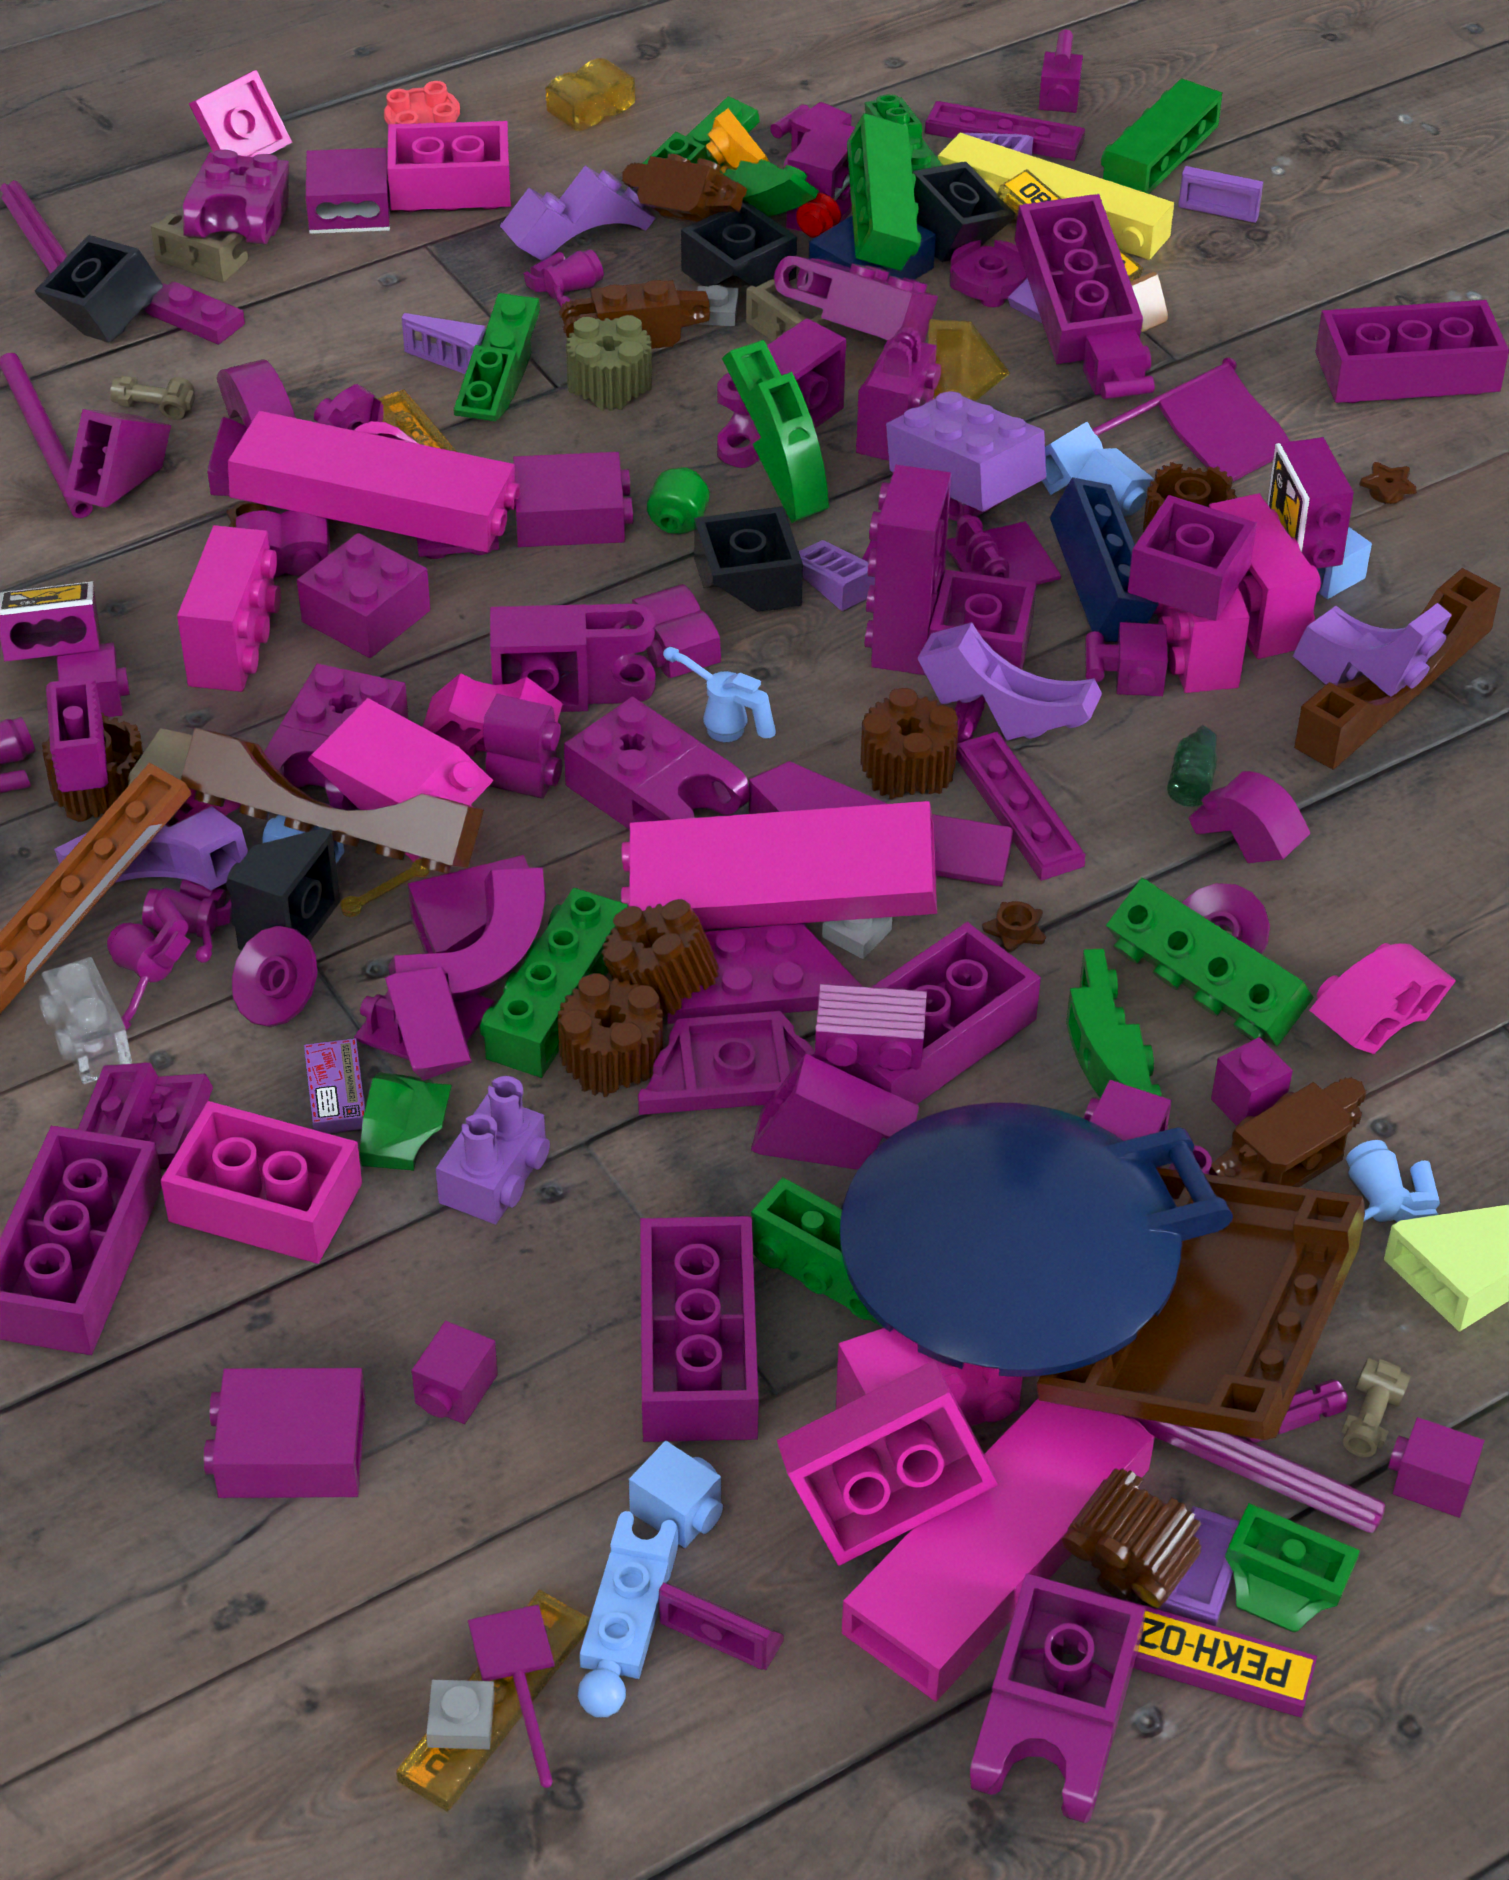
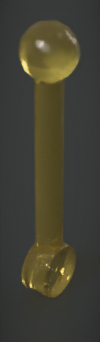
M422 858L416 859L410 869L359 897H345L341 901L343 915L346 917L359 915L361 906L415 876L420 878L426 877L430 873V869L420 866Z

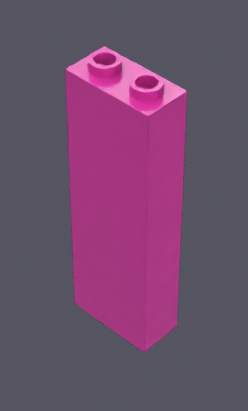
M258 411L228 460L230 498L308 513L319 517L483 552L489 551L496 536L503 535L507 523V513L509 509H516L515 499H518L520 496V484L514 483L515 464L264 411Z
M930 801L630 823V842H622L624 872H630L629 886L622 887L621 902L628 904V907L636 906L645 911L647 906L655 908L660 903L662 906H665L673 900L683 899L690 904L695 915L698 916L703 930L937 914L934 822Z
M1038 1398L984 1454L998 1486L913 1528L843 1600L842 1634L937 1702L1013 1619L1026 1573L1049 1579L1071 1556V1553L1062 1544V1537L1102 1481L1106 1480L1115 1468L1118 1470L1122 1468L1127 1472L1131 1470L1141 1478L1148 1472L1155 1436L1147 1432L1140 1422L1131 1417L1039 1401Z

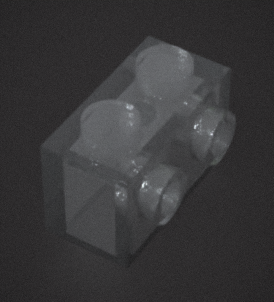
M92 957L42 972L46 994L38 996V1001L43 1017L48 1026L55 1024L57 1030L54 1031L60 1054L64 1061L72 1060L82 1084L98 1080L103 1066L132 1064L125 1025Z

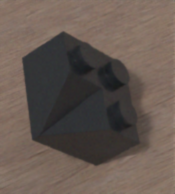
M966 161L912 171L916 176L914 198L915 202L918 203L917 224L936 234L934 257L941 262L951 261L954 251L971 241L981 240L982 246L1009 224L1016 215Z
M745 200L742 201L739 212H717L681 229V271L701 286L719 285L737 276L757 287L774 279L775 270L783 258L797 256V236ZM796 267L790 271L789 281L796 278Z
M88 235L38 286L35 293L81 333L110 343L124 332L126 325L140 310H143L152 302L153 296L163 287V284L138 248Z
M783 506L694 518V560L703 589L720 587L757 612L802 606L803 562Z
M321 828L254 845L241 862H237L232 866L227 877L226 886L230 892L233 912L232 924L235 926L239 950H242L246 943L261 930L275 926L295 929L311 942L340 903L334 842L331 830Z

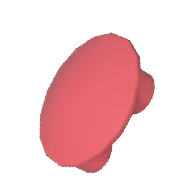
M431 81L422 88H413L407 91L404 89H394L386 96L387 106L384 109V119L387 124L456 122L460 115V103L454 95L447 92L446 84L441 81Z

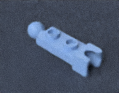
M622 1512L618 1517L610 1544L611 1552L580 1651V1667L591 1669L592 1671L585 1674L580 1682L577 1697L586 1713L594 1717H609L617 1713L626 1698V1688L619 1675L636 1679L640 1678L659 1611V1588L663 1582L667 1583L669 1581L677 1554L678 1527L673 1520L664 1521L658 1535L654 1538L642 1540L633 1534L634 1517L631 1512Z

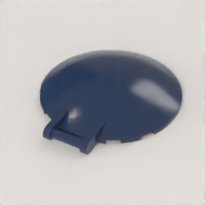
M983 1103L948 1109L913 1122L885 1140L867 1157L856 1172L843 1203L840 1220V1248L849 1281L866 1309L886 1330L890 1332L896 1329L899 1333L917 1343L918 1352L963 1369L964 1363H969L982 1367L998 1368L999 1376L1031 1377L1071 1371L1093 1364L1116 1353L1134 1341L1137 1331L1153 1315L1158 1316L1169 1300L1176 1283L1181 1260L1182 1241L1224 1229L1232 1221L1233 1214L1223 1198L1216 1197L1192 1153L1194 1143L1184 1128H1172L1123 1141L1115 1134L1095 1123L1057 1109L1020 1103ZM1173 1163L1194 1203L1177 1207L1156 1167Z

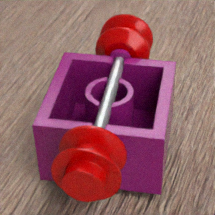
M820 118L810 132L804 133L801 143L794 152L788 153L784 167L785 165H790L803 171L807 175L805 181L819 190L815 199L787 211L786 228L804 232L809 237L815 238L845 220L851 213L852 203L847 140L855 127Z

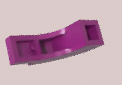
M261 359L222 369L218 372L216 379L229 418L241 416L246 429H248L258 411L296 418L286 390L275 369L267 360Z
M543 867L492 869L484 880L487 917L482 936L469 947L455 952L394 955L388 965L389 976L395 973L442 966L454 1002L481 994L496 985L512 971L525 955L540 927L544 908Z

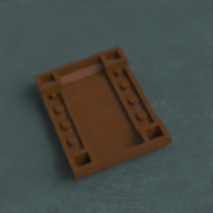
M1156 1167L1177 1207L1194 1203L1177 1170ZM1204 1174L1216 1197L1223 1198L1233 1214L1230 1224L1218 1232L1182 1241L1181 1260L1176 1283L1169 1300L1158 1316L1153 1315L1137 1331L1134 1341L1116 1353L1093 1364L1071 1371L1041 1375L1037 1381L1039 1401L1260 1440L1276 1438L1359 1249L1365 1216L1364 1197Z

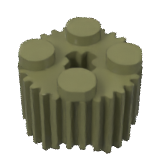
M626 315L614 320L605 318L604 321L592 317H582L574 322V333H570L569 338L566 340L569 393H574L577 396L583 395L585 400L591 398V402H595V406L600 407L602 411L605 408L613 411L614 408L622 410L627 405V401L631 400V397L637 398L639 397L638 393L644 394L647 390L652 389L651 341L647 331H642L640 319Z

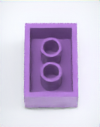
M958 392L940 393L936 399L920 407L908 409L904 412V415L886 423L890 471L893 472L895 464L951 472L950 498L982 512L1046 478L1045 436L1043 429L1028 424L1021 418L1011 417L994 410L990 405L980 404L965 398Z

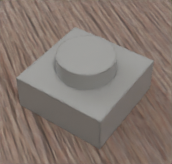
M720 285L698 286L697 291L707 292L710 304L709 321L699 324L735 326L739 304V288H726Z
M893 917L826 921L822 927V938L864 959L892 930Z
M432 1680L426 1733L428 1748L490 1749L495 1696L494 1682Z

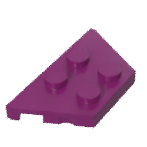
M803 923L705 932L719 965V970H717L719 976L715 978L716 984L709 986L706 990L701 985V991L693 992L691 994L692 998L682 999V1008L677 1010L675 1015L671 1016L670 1013H667L668 1024H675L677 1019L773 1011H781L782 1013L818 1010L820 984L863 986Z
M781 1011L677 1019L668 1036V1046L660 1051L653 1065V1076L646 1089L641 1088L638 1094L639 1115L765 1105L805 1054L815 1058V1050L806 1039L796 1035L794 1026Z

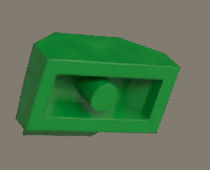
M379 1072L372 1079L363 1116L360 1143L361 1166L414 1171L420 1146L443 1127L452 1085L438 1084L429 1079L423 1081L421 1078Z
M1248 1503L1225 1556L1234 1574L1236 1606L1238 1609L1295 1633L1320 1611L1338 1606L1356 1565L1360 1550Z

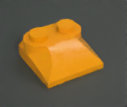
M729 108L715 117L712 131L707 134L710 142L705 147L718 165L725 164L721 167L720 171L722 173H725L727 168L736 171L740 161L757 164L762 159L769 162L767 156Z

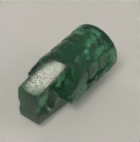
M1205 725L1197 728L1195 733L1183 738L1179 742L1174 755L1167 791L1175 802L1184 806L1193 807L1203 804L1202 798L1211 792L1217 766V735Z

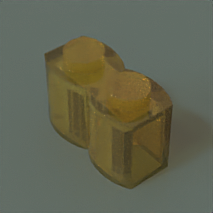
M597 58L587 62L576 73L562 74L545 87L547 111L576 131H583L598 124L605 116L618 115L631 107L636 101L635 78L605 58Z

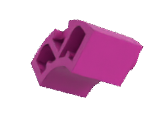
M460 673L432 696L422 727L459 746L468 756L475 757L476 750L487 752L483 740L484 716L496 694L552 706L555 722L557 723L563 703L527 676L511 684L492 685L475 681Z
M1384 943L1373 953L1355 963L1340 977L1337 975L1329 977L1317 992L1318 1000L1309 1011L1353 1047L1375 1054L1401 1028L1415 1021H1426L1456 980L1412 945L1406 943L1393 945Z

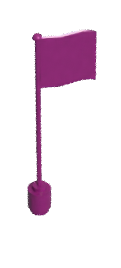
M1230 357L1224 358L1221 365L1092 429L1094 434L1098 436L1158 406L1175 434L1206 468L1220 467V472L1226 471L1227 476H1232V482L1272 462L1276 443L1290 442L1280 424L1248 392L1235 372L1237 367L1236 361ZM950 498L948 517L958 521L961 516L966 514L978 516L1002 504L1003 501L982 512Z

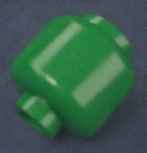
M685 467L668 469L661 472L654 482L647 500V513L655 525L667 533H689L694 531V518L704 516L709 503L710 491L701 476L692 469Z

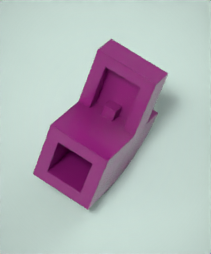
M1242 771L1226 787L1215 789L1202 798L1203 805L1188 817L1196 834L1231 830L1247 863L1283 860L1311 834L1299 808L1288 792L1269 777L1251 771Z

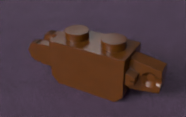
M668 154L667 159L650 156L648 164L635 162L630 165L627 164V167L622 172V181L628 187L637 189V196L641 204L654 209L664 218L696 223L717 212H739L747 188L720 173V165L706 159H698L697 164L691 163L690 160L676 154Z
M651 280L640 284H612L602 288L591 289V298L565 301L566 303L562 304L559 315L564 323L563 331L566 333L567 338H569L570 333H574V322L582 317H592L604 321L605 318L614 320L626 315L634 316L641 320L642 331L646 330L647 335L650 336L651 349L673 347L681 339L682 327L708 322L710 318V304L707 292L676 290L673 280Z
M1344 1077V1079H1339V1082L1335 1081L1324 1089H1321L1316 1083L1312 1082L1296 1093H1286L1268 1110L1256 1117L1249 1116L1237 1125L1232 1134V1147L1211 1164L1209 1174L1301 1187L1343 1160L1347 1135L1352 1130V1127L1356 1128V1125L1360 1123L1362 1111H1360L1358 1106L1364 1103L1367 1092L1362 1081L1360 1082L1352 1077Z

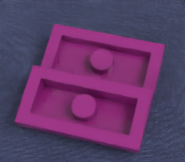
M150 1062L106 1065L102 1068L77 1130L155 1142L160 1167L168 1168L209 1100L213 1086L205 1073L158 1077Z

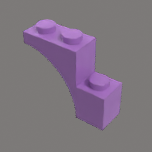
M585 165L560 199L548 191L542 196L529 187L500 227L519 248L543 261L569 239L585 230L605 224L620 223L633 225L646 231L656 218L640 203L636 189L628 187L625 191L620 188L622 183L608 171L603 169L598 174Z
M1437 603L1409 623L1406 628L1384 629L1365 624L1346 614L1337 606H1334L1306 627L1293 657L1324 684L1329 682L1344 683L1364 674L1387 695L1392 697L1406 685L1411 689L1414 688L1427 675L1430 667L1426 662L1445 642L1446 635L1443 634V631L1452 614Z
M972 622L931 633L917 658L941 705L958 700L962 703H968L983 695L1006 741L1023 736L1028 739L1035 738L1047 730L1062 726L1068 728L1081 726L1090 720L1102 695L1095 678L1082 681H1058L1033 675L1012 665L998 655L984 641Z
M212 806L171 827L164 825L116 882L146 877H170L195 882L211 891L227 882L232 866L237 862H241L248 853L242 828ZM87 833L54 849L59 864Z

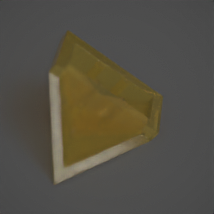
M929 319L928 343L937 345L936 363L941 365L939 383L934 390L935 399L940 393L953 391L962 394L965 398L976 401L1010 374L972 324V321Z

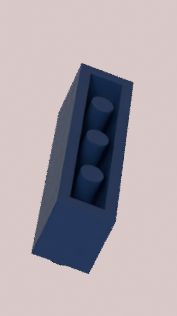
M1072 477L1049 518L1092 632L1101 633L1106 642H1118L1120 622L1148 624L1159 604L1158 602L1128 593L1132 550L1135 543L1112 485Z

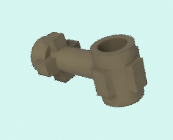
M130 376L115 377L111 385V400L114 403H119V406L134 407L136 401L160 405L161 413L173 420L183 418L186 410H191L195 400L192 383L182 377L172 378L167 388L138 384L137 377Z
M1367 1358L1355 1389L1365 1393V1399L1358 1417L1348 1414L1341 1430L1345 1434L1343 1445L1350 1453L1359 1457H1371L1375 1455L1378 1448L1382 1449L1389 1432L1380 1427L1388 1403L1396 1407L1399 1406L1411 1375L1401 1372V1367L1382 1359L1375 1361Z

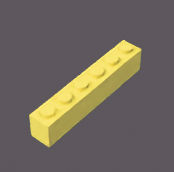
M959 133L938 155L942 165L966 161L1016 213L1015 216H1018L1019 205L1027 203L1005 184L1022 173L1027 172L1058 199L1099 194L1120 251L1150 260L1170 237L1174 202L963 133Z

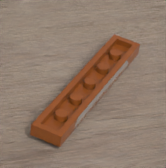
M149 762L0 931V1014L190 797L192 793L185 782Z

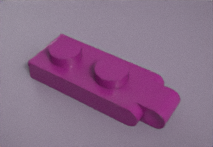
M174 281L168 285L162 283L163 287L153 296L152 302L144 308L150 316L218 345L245 324L243 310Z

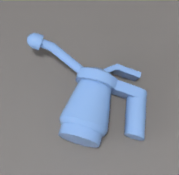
M668 647L664 650L663 656L667 661L672 663L675 661L681 662L707 681V695L709 697L703 721L707 727V733L712 739L719 742H732L739 739L743 735L744 727L748 722L745 706L752 709L757 734L761 738H772L775 736L776 730L768 695L758 690V687L761 685L760 680L743 673L736 674L729 671L718 672L712 675L686 655L680 654L678 649Z
M1381 1140L1367 1141L1359 1144L1348 1153L1346 1161L1349 1166V1177L1370 1203L1369 1208L1365 1210L1364 1221L1373 1217L1378 1222L1392 1220L1398 1222L1400 1220L1438 1215L1436 1208L1440 1205L1429 1161H1420L1411 1167L1410 1172L1415 1192L1409 1193L1407 1189L1403 1188L1396 1155L1388 1150L1385 1142Z

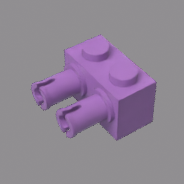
M510 1076L498 1077L492 1081L493 1087H488V1094L474 1114L465 1119L467 1124H462L461 1133L436 1167L440 1204L495 1225L508 1206L513 1208L522 1196L526 1179L533 1169L538 1170L542 1167L550 1148V1141L545 1136L544 1115L523 1107V1086L518 1079Z

